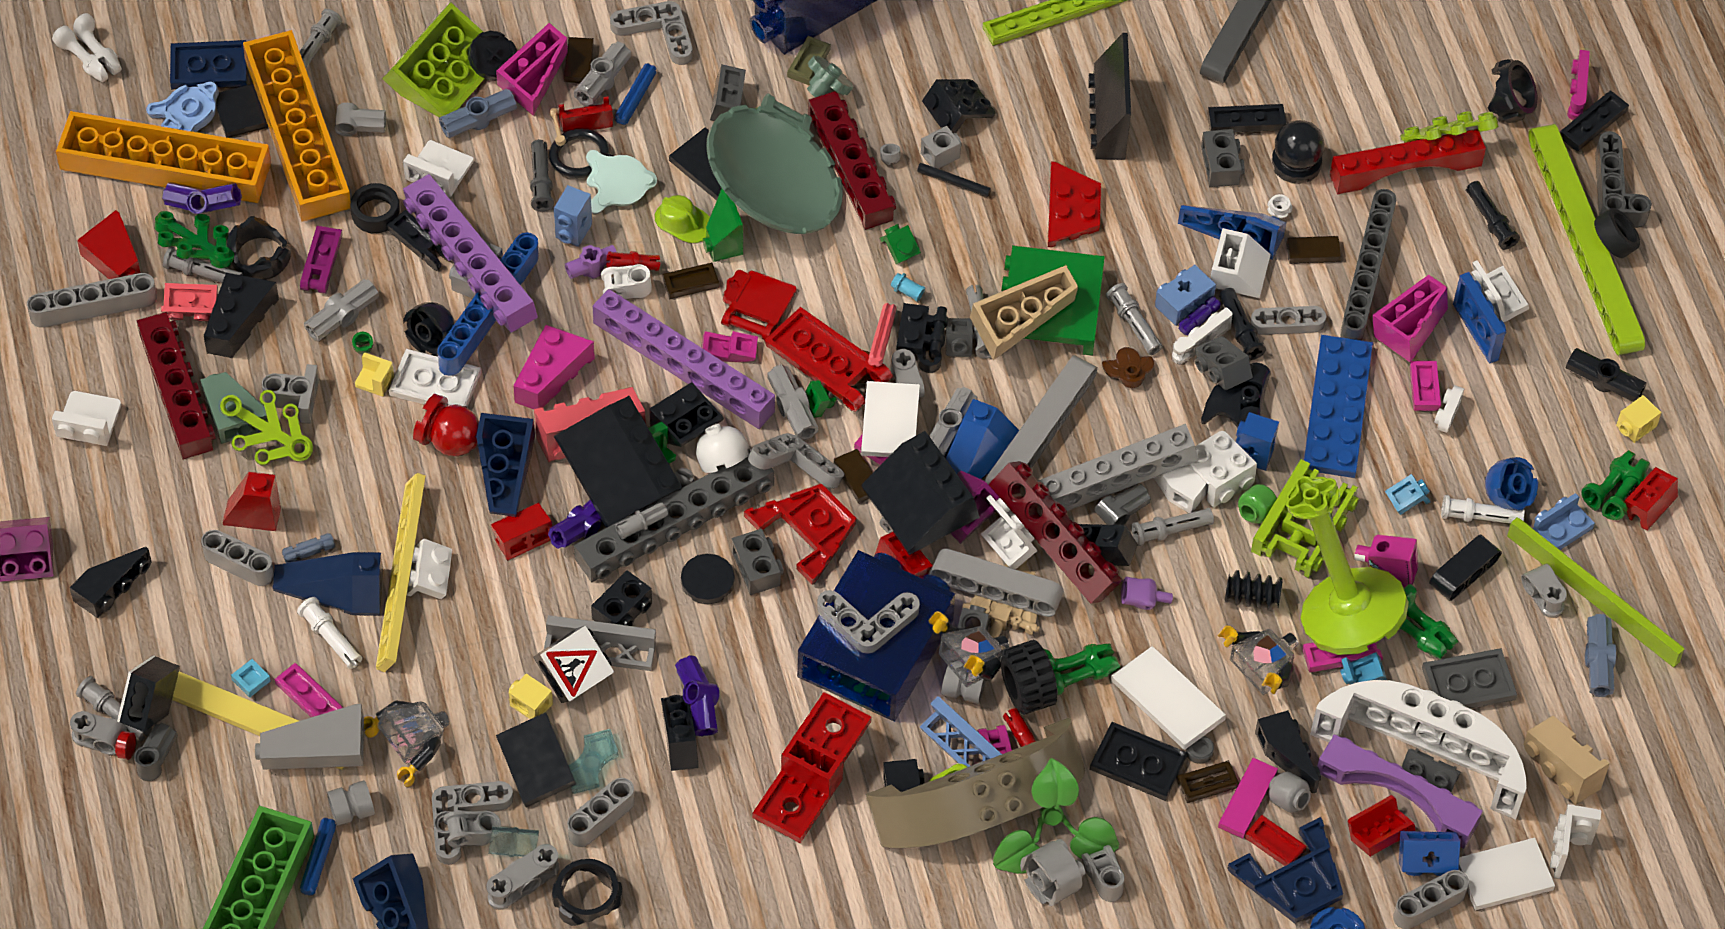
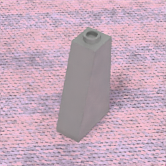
M354 704L260 733V743L255 744L256 760H260L263 770L363 766L364 713L362 705Z

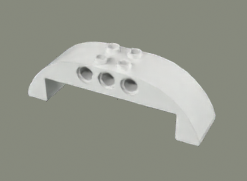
M1390 680L1357 682L1338 689L1318 703L1310 735L1330 742L1334 734L1340 737L1347 720H1351L1499 781L1490 809L1516 820L1527 788L1523 762L1508 736L1495 723L1480 713L1463 706L1458 701H1450L1440 697L1433 691L1423 690L1406 683Z

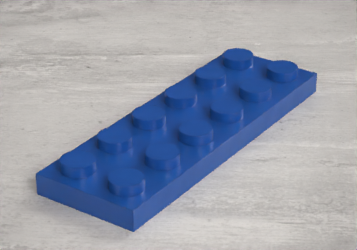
M1321 335L1304 461L1310 463L1309 469L1312 471L1317 469L1319 473L1355 478L1373 342Z

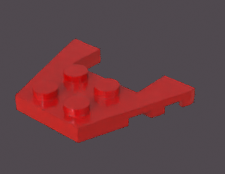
M823 484L792 493L789 498L777 502L775 500L766 502L765 506L754 509L751 507L744 511V517L757 530H764L780 517L783 518L815 550L796 564V569L811 585L815 584L856 525L857 519Z

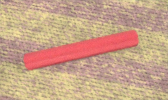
M885 303L882 307L869 354L868 363L871 366L874 364L877 367L882 365L897 307L894 304Z

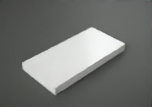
M1153 646L1111 676V681L1184 750L1225 721L1226 714Z

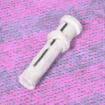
M1444 495L1441 518H1461L1464 522L1479 519L1511 524L1516 517L1524 521V509L1517 511L1509 510L1496 505L1475 503L1472 498L1460 500Z
M316 597L308 598L298 607L297 614L300 617H304L310 623L311 630L314 633L321 634L349 669L355 668L358 665L355 661L356 659L358 662L362 661V656L357 653L335 627L331 614L324 612L319 606V600Z

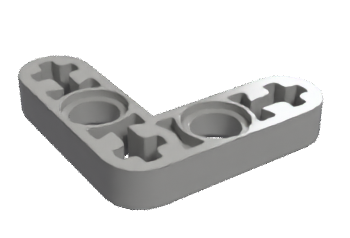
M666 1L618 10L611 15L610 29L614 34L622 36L662 28L672 62L678 65H685L691 61V41L681 8L676 2ZM649 15L652 19L648 22H643L639 20V17ZM677 29L680 30L682 34L680 36L674 37L671 36L669 32L671 30ZM678 45H681L682 52L685 54H680Z
M785 433L754 445L748 456V461L753 466L764 470L791 460L818 482L829 488H837L844 476L843 471L801 438L790 433Z
M824 591L817 599L819 614L863 653H872L880 648L917 617L920 602L916 595L908 592L902 593L871 619L867 620L835 591ZM825 602L829 604L834 602V608L830 605L825 607ZM902 604H905L906 606L912 604V609H909L907 607L904 610H902ZM845 617H852L856 623L851 627L842 625L841 620ZM884 618H891L895 624L891 628H885L881 626L880 621ZM873 635L872 642L869 640L863 642V636L870 638Z
M497 781L443 786L434 791L432 794L435 850L437 859L441 863L447 865L454 864L461 857V846H451V854L447 855L445 853V840L449 837V831H443L439 828V824L444 821V816L449 812L457 810L496 811L507 809L513 803V790L508 783ZM485 792H488L489 801L485 802ZM498 792H503L504 799L498 800ZM470 793H477L481 798L477 803L472 804L466 802L465 797ZM442 797L448 798V811L443 812Z

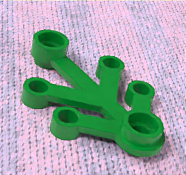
M161 211L155 217L154 229L159 232L158 245L162 247H177L176 255L179 258L210 259L211 265L217 268H227L234 260V252L226 246V240L229 235L228 227L224 225L215 226L213 228V238L216 240V246L208 242L207 229L210 227V217L208 215L197 214L195 216L194 226L197 228V235L178 224L171 212ZM172 232L178 234L183 238H174Z

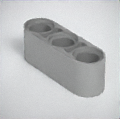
M209 530L203 534L201 544L206 561L257 586H266L273 581L274 570L270 555L219 530Z
M616 778L568 818V837L571 844L577 847L587 846L631 810L635 802L632 782L627 778ZM619 793L627 794L625 797H618L616 795ZM598 810L606 811L604 814H597L595 812ZM578 827H583L586 829L581 832L575 831V829Z
M1451 870L1402 895L1396 903L1393 914L1394 923L1402 929H1411L1460 904L1465 898L1469 885L1467 875L1460 870ZM1449 885H1455L1460 889L1454 890L1450 888ZM1426 897L1434 898L1436 902H1430ZM1402 910H1410L1413 914H1406Z

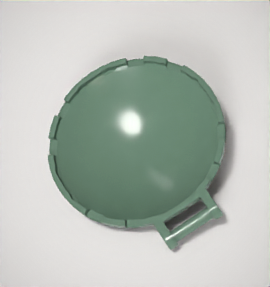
M767 93L762 100L761 106L757 109L748 108L747 105L732 107L729 111L720 114L713 122L707 136V155L711 169L729 198L745 213L760 223L773 229L793 234H807L819 231L830 224L840 210L843 198L841 178L836 176L833 169L835 163L826 148L821 149L812 139L814 135L809 131L812 117L805 113L802 115L776 101L774 96Z

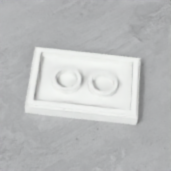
M406 349L389 389V396L425 404L433 394L447 397L448 406L458 404L468 407L481 374V367L465 364L458 374L447 376L440 372L437 356Z
M867 381L861 448L862 456L889 457L903 442L916 436L920 384Z
M1535 838L1459 857V870L1464 872L1469 879L1467 892L1475 911L1553 891L1555 888Z

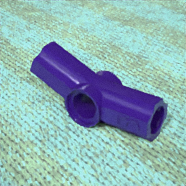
M167 183L166 188L163 190L162 199L164 200V205L190 210L194 214H201L241 205L242 195L236 183L205 190ZM201 196L204 198V207L200 203Z
M589 500L584 506L578 505L574 507L565 520L551 527L548 536L551 539V544L557 549L561 547L566 548L582 537L587 539L596 534L603 521L591 500Z
M689 655L686 658L680 659L675 665L684 685L683 699L687 704H691L695 735L699 737L714 735L718 733L715 705L719 700V688L716 684L709 683L697 657Z

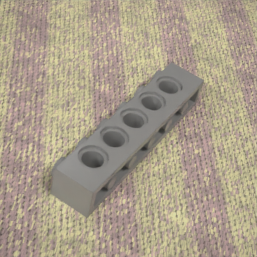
M1183 424L1038 480V482L1043 483L1049 489V495L1054 501L1062 504L1068 511L1196 462L1199 458L1187 425Z

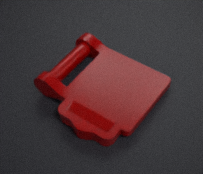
M737 270L734 276L729 278L726 283L723 302L730 306L722 317L721 325L727 327L733 325L758 334L765 340L776 330L796 293V286L752 270L748 273L743 270ZM738 312L768 324L763 326L735 316V314Z

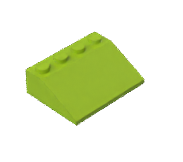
M450 2L382 79L400 96L439 118L456 111L485 79L472 69L468 60V48L471 42L483 31Z

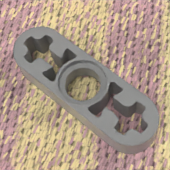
M1318 306L1259 308L1252 313L1250 324L1256 327L1260 335L1319 332L1324 328L1326 313ZM1290 316L1294 318L1295 323L1285 324L1281 318ZM1314 316L1315 319L1318 320V321H1317V322H1313L1312 318H1310V317ZM1259 319H1264L1266 324H1261Z

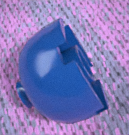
M1520 457L1497 461L1488 470L1485 478V489L1489 500L1494 505L1509 510H1523L1526 506H1530L1534 502L1538 490V480L1533 478L1531 470H1534L1533 466L1526 459Z

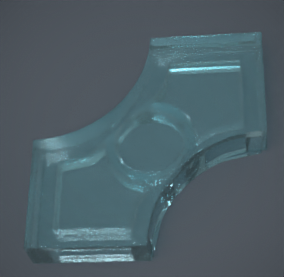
M611 729L584 735L585 746L582 754L575 762L569 764L576 781V785L570 787L572 794L598 788L600 771L606 763L618 757V750Z

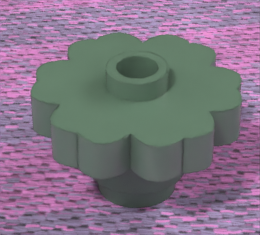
M814 55L807 63L808 67L815 72L807 88L814 97L834 92V90L842 95H848L854 88L853 84L843 74V71L835 64H830L826 59Z

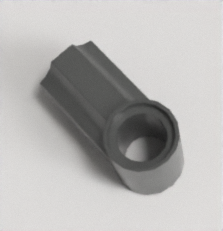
M1136 484L1115 497L1110 495L1102 499L1095 507V513L1106 525H1125L1131 515L1150 503L1151 498L1147 489L1142 484Z
M164 723L155 724L144 745L135 752L134 759L137 775L144 781H153L161 775V766L178 737L177 731L173 730L169 725Z

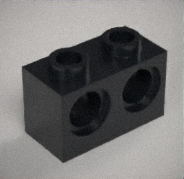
M626 570L591 605L592 620L632 626L635 618L640 613H646L651 607L652 588ZM629 595H637V597H635V598H630V597H628V596H629ZM611 613H619V615H616V616H612V615H610V614H611Z

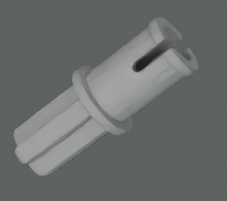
M658 503L641 513L637 510L635 515L616 523V531L622 540L642 529L646 531L648 530V525L666 517L668 510L663 503Z

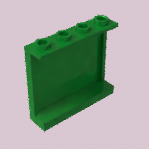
M1012 245L1011 255H1006L1004 270L1009 271L1008 277L1003 276L1001 291L1010 289L1063 266H1067L1078 286L1075 300L1023 339L1082 345L1083 355L1093 356L1105 256Z

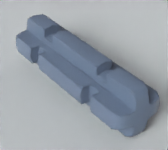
M331 533L321 535L320 539L315 537L296 544L294 548L292 546L282 549V555L286 563L295 562L298 557L303 559L320 553L321 549L325 551L335 547V542Z

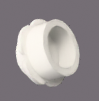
M1275 195L1268 201L1267 211L1271 216L1285 218L1288 216V213L1292 212L1291 202L1285 195Z

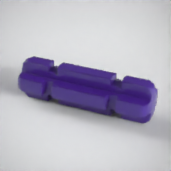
M1214 296L1209 297L1205 304H1201L1188 315L1189 318H1185L1179 323V331L1185 336L1189 335L1195 327H1199L1211 314L1220 309V301Z

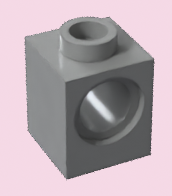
M945 126L921 138L920 154L930 166L939 169L960 158L962 143L956 133H952L948 126Z

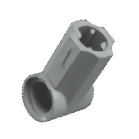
M348 102L337 106L334 128L337 134L347 137L355 135L357 131L384 133L386 129V110L359 109L355 104Z

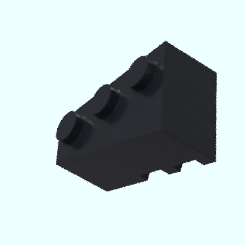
M226 272L204 333L206 352L208 354L233 358L250 337L251 330L258 322H262L265 318V313L272 304L275 305L279 301L277 283Z

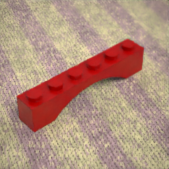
M1478 129L1468 130L1458 135H1442L1440 138L1433 140L1421 139L1333 156L1330 177L1337 194L1362 190L1371 183L1386 176L1412 168L1444 167L1461 171L1482 167L1486 147Z

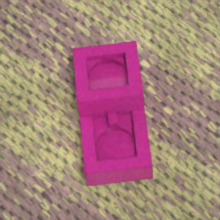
M705 331L702 337L701 348L723 362L754 361L756 358L758 336L732 331L731 336Z

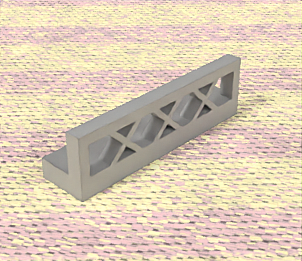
M548 615L544 649L552 644V639L559 640L576 628L586 626L587 629H590L595 634L597 645L602 652L610 647H617L622 652L615 658L609 657L612 666L651 671L656 647V629ZM637 650L648 651L647 661L634 660L631 654Z

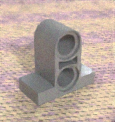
M307 364L304 376L278 373L266 375L262 380V390H277L273 391L276 395L275 407L284 408L287 404H294L299 410L300 423L311 424L319 384L318 366ZM271 394L263 395L266 403H270L273 400Z

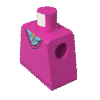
M1376 535L1371 547L1357 545L1354 559L1368 563L1369 567L1389 572L1405 588L1409 584L1413 585L1419 568L1417 539Z

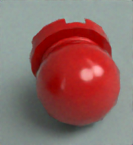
M433 394L423 406V409L427 411L422 422L417 420L415 423L413 439L422 445H428L432 441L435 449L443 455L454 457L465 455L475 449L478 444L476 436L479 420L477 415L466 406L458 404L448 406L447 397Z

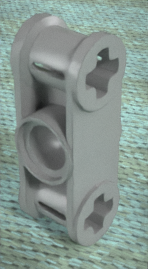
M542 844L524 857L512 862L498 874L492 876L486 884L490 906L497 910L506 909L522 897L535 891L546 881L555 877L559 871L556 848L549 844Z

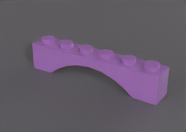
M1334 734L1319 758L1317 766L1320 774L1340 785L1352 783L1372 784L1385 787L1408 798L1427 815L1437 832H1456L1460 840V847L1463 849L1480 822L1483 810L1479 809L1474 803L1455 797L1449 790L1438 788L1428 783L1425 778L1405 771L1400 765L1380 758L1371 750L1362 749L1348 738H1341Z

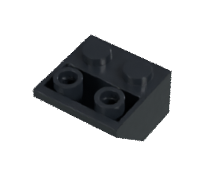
M693 382L649 408L650 426L663 422L668 427L667 444L678 447L684 446L706 432V428L724 420V417Z

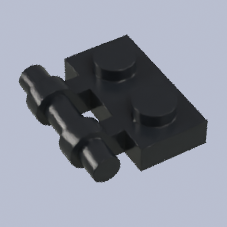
M903 303L896 351L907 349L913 354L922 355L923 346L931 347V354L939 355L941 348L945 344V336L943 334L944 328L948 325L947 308L940 306L937 308L935 315H929V306ZM927 327L934 328L931 335L926 334Z

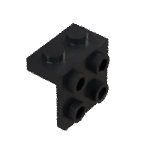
M936 79L922 100L940 128L948 126L952 133L958 132L966 118H993L996 114L990 101L979 90L977 83L971 79Z

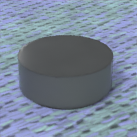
M1203 736L1186 749V752H1188L1187 757L1190 761L1197 764L1206 763L1213 756L1214 745L1208 737Z

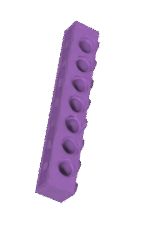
M430 174L403 188L406 198L403 200L407 211L410 214L415 213L420 227L423 230L427 228L429 236L435 245L440 244L445 258L455 263L454 266L461 277L465 276L468 279L467 282L471 290L481 295V301L486 309L494 311V317L500 326L505 325L512 333L538 318L533 300Z
M608 289L592 306L593 323L687 384L693 382L704 395L757 429H760L775 413V394L612 290Z

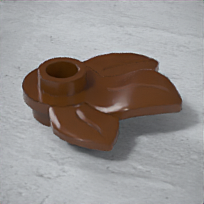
M1123 347L1118 350L1115 360L1102 361L1104 372L1110 377L1119 378L1127 388L1139 387L1145 379V374L1151 372L1155 366L1151 356L1140 357L1139 353L1130 347Z

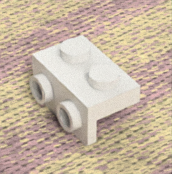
M427 539L421 540L414 546L407 596L411 597L417 591L438 599L446 596L452 556L451 548Z

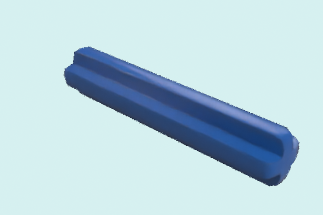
M646 63L642 67L615 114V121L622 125L628 124L656 75V67L654 65Z
M323 818L320 822L300 885V891L304 895L313 896L316 892L336 829V822L333 819Z

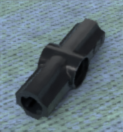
M1579 348L1574 349L1566 364V369L1592 381L1593 386L1598 391H1612L1632 402L1642 396L1647 382L1621 370L1616 361L1609 358L1601 360Z

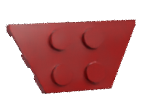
M1051 161L1047 247H1054L1058 241L1067 238L1071 241L1083 234H1091L1100 229L1101 183L1054 161Z

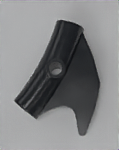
M1251 363L1250 367L1253 378L1228 390L1223 389L1220 385H1216L1205 404L1201 423L1206 424L1217 415H1225L1232 420L1238 429L1240 421L1245 422L1249 412L1262 416L1264 395L1271 375L1270 369L1262 363Z

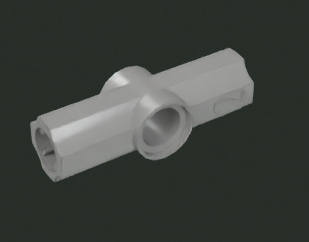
M618 41L615 44H611L602 57L592 61L591 71L574 90V97L580 104L584 106L593 105L603 91L613 87L614 77L631 57V51L625 44Z
M363 279L343 295L341 293L332 295L321 311L304 322V327L313 340L320 341L339 326L348 327L357 319L362 309L379 298V293L370 280Z
M781 364L773 367L767 373V378L776 394V401L781 415L787 417L797 437L803 440L812 438L818 432V425L809 409V401L804 389L798 387L788 366Z
M965 387L956 389L946 408L940 412L938 422L930 434V438L944 457L951 448L972 400L978 399L972 390Z

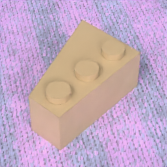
M1553 715L1528 730L1523 745L1528 755L1535 758L1542 766L1544 774L1548 778H1552L1559 786L1561 794L1565 798L1570 799L1574 805H1577L1601 790L1610 763L1606 759L1599 761L1591 754L1593 748L1588 744L1581 746L1574 740L1576 734Z

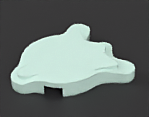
M590 150L586 155V161L592 169L586 184L598 190V193L591 200L593 214H598L606 207L612 205L630 206L642 198L646 191L653 188L657 183L655 173L647 170L634 157L628 155L605 156L597 150Z

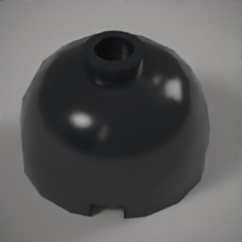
M436 302L421 303L406 312L403 318V324L407 322L408 328L404 332L411 345L419 352L426 353L427 351L432 353L431 355L433 356L438 354L439 345L455 324L451 313L443 305Z

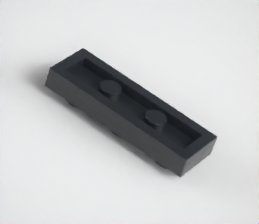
M1610 90L1560 131L1563 141L1578 152L1626 113L1629 104Z
M1283 104L1208 107L1207 112L1210 131L1233 129L1234 132L1276 131L1286 124Z

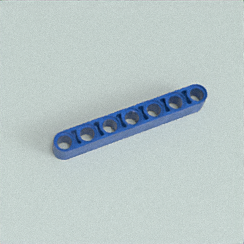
M528 232L519 234L500 259L520 285L538 262V238ZM478 292L438 347L439 370L444 375L453 376L462 370L496 321L493 314L494 311L486 309Z

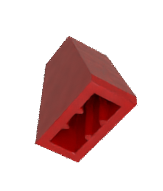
M117 210L77 240L80 255L108 279L141 273L137 256L121 215Z
M248 472L227 501L223 525L276 531L281 512L276 476L273 474Z

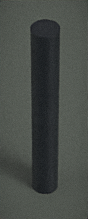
M921 162L918 166L917 172L985 197L990 195V187Z

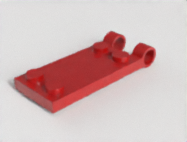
M799 307L764 340L769 349L814 381L820 380L825 389L841 399L846 407L853 412H856L865 404L862 394L853 388L862 377L869 374L874 382H888L893 377L885 364L882 363L879 367L875 364L871 366L868 363L869 354L802 307Z

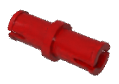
M609 251L606 261H610V263L607 262L606 266L608 268L641 264L649 270L657 272L660 268V262L656 261L660 260V256L638 254L637 251H630V253Z

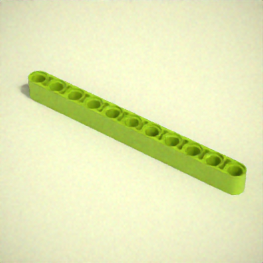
M1552 124L1529 129L1528 138L1531 149L1615 353L1623 355L1643 351L1645 349L1643 332L1609 250L1597 235L1594 226L1595 216L1558 127Z

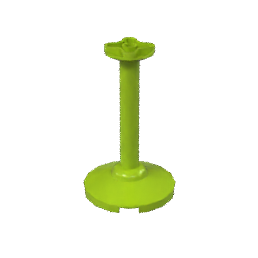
M1302 476L1295 481V486L1287 494L1285 504L1288 512L1294 517L1304 520L1309 519L1330 575L1316 585L1303 602L1300 619L1305 633L1323 651L1337 655L1359 654L1368 651V645L1378 642L1385 636L1387 640L1394 636L1405 621L1409 603L1401 582L1387 571L1373 567L1350 568L1330 515V511L1334 509L1340 497L1336 480L1325 477L1309 478Z

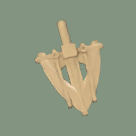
M1027 560L1016 569L1035 575L1034 571L1030 573ZM975 595L970 603H964L962 608L970 609V605H975L986 609L985 613L991 616V629L987 640L994 648L997 640L994 638L1000 635L1002 629L1006 630L1008 624L1012 625L1013 630L1023 628L1030 635H1033V632H1038L1040 626L1036 624L1037 614L1000 602L997 603L984 597Z

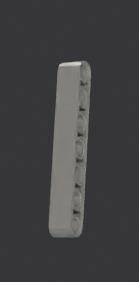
M1075 355L1071 357L985 480L987 484L1009 462L1021 461L1032 469L1093 382L1098 367Z

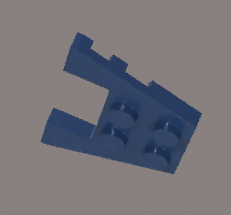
M1321 817L1299 827L1298 833L1311 853L1268 875H1264L1250 853L1229 863L1227 867L1232 875L1293 923H1297L1343 898L1342 887L1335 862L1333 863L1330 844L1328 838H1326L1324 823Z

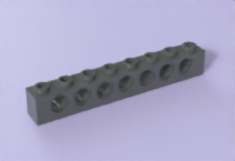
M748 457L729 468L723 466L717 472L710 473L641 509L640 513L658 503H663L668 510V515L648 525V530L644 531L642 529L622 540L616 531L615 524L575 544V560L591 583L597 579H604L612 571L632 564L635 559L644 554L653 553L659 546L677 540L689 530H696L706 521L721 517L727 510L736 505L741 506L753 496L759 493H766L774 486V470L772 468L766 470L759 469L748 461ZM635 513L632 514V515H630V516H628V517H626V518H624V519L621 520V521H624V520H626L627 518H629V517L635 515ZM634 540L635 542L628 543L626 541ZM610 552L612 554L604 555L603 553Z

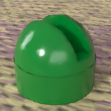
M364 331L356 333L352 339L353 349L359 354L369 353L373 348L372 336ZM368 343L370 344V345H368V346H363V347H357V346H356V345H365V344H368Z

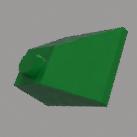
M723 189L720 191L707 223L706 238H703L705 252L711 254L713 262L743 255V223L735 203Z

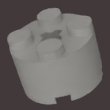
M1062 839L1051 841L1022 858L1020 864L1021 872L1026 870L1028 878L1024 880L1028 889L1042 904L1048 902L1049 906H1053L1079 891L1082 887V876L1085 875L1084 866L1080 861L1074 859L1068 850L1067 844Z

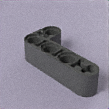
M1604 132L1599 138L1595 152L1599 216L1610 208H1617L1628 217L1635 228L1642 227L1647 222L1652 205L1651 200L1642 194L1625 193L1622 139L1615 132Z

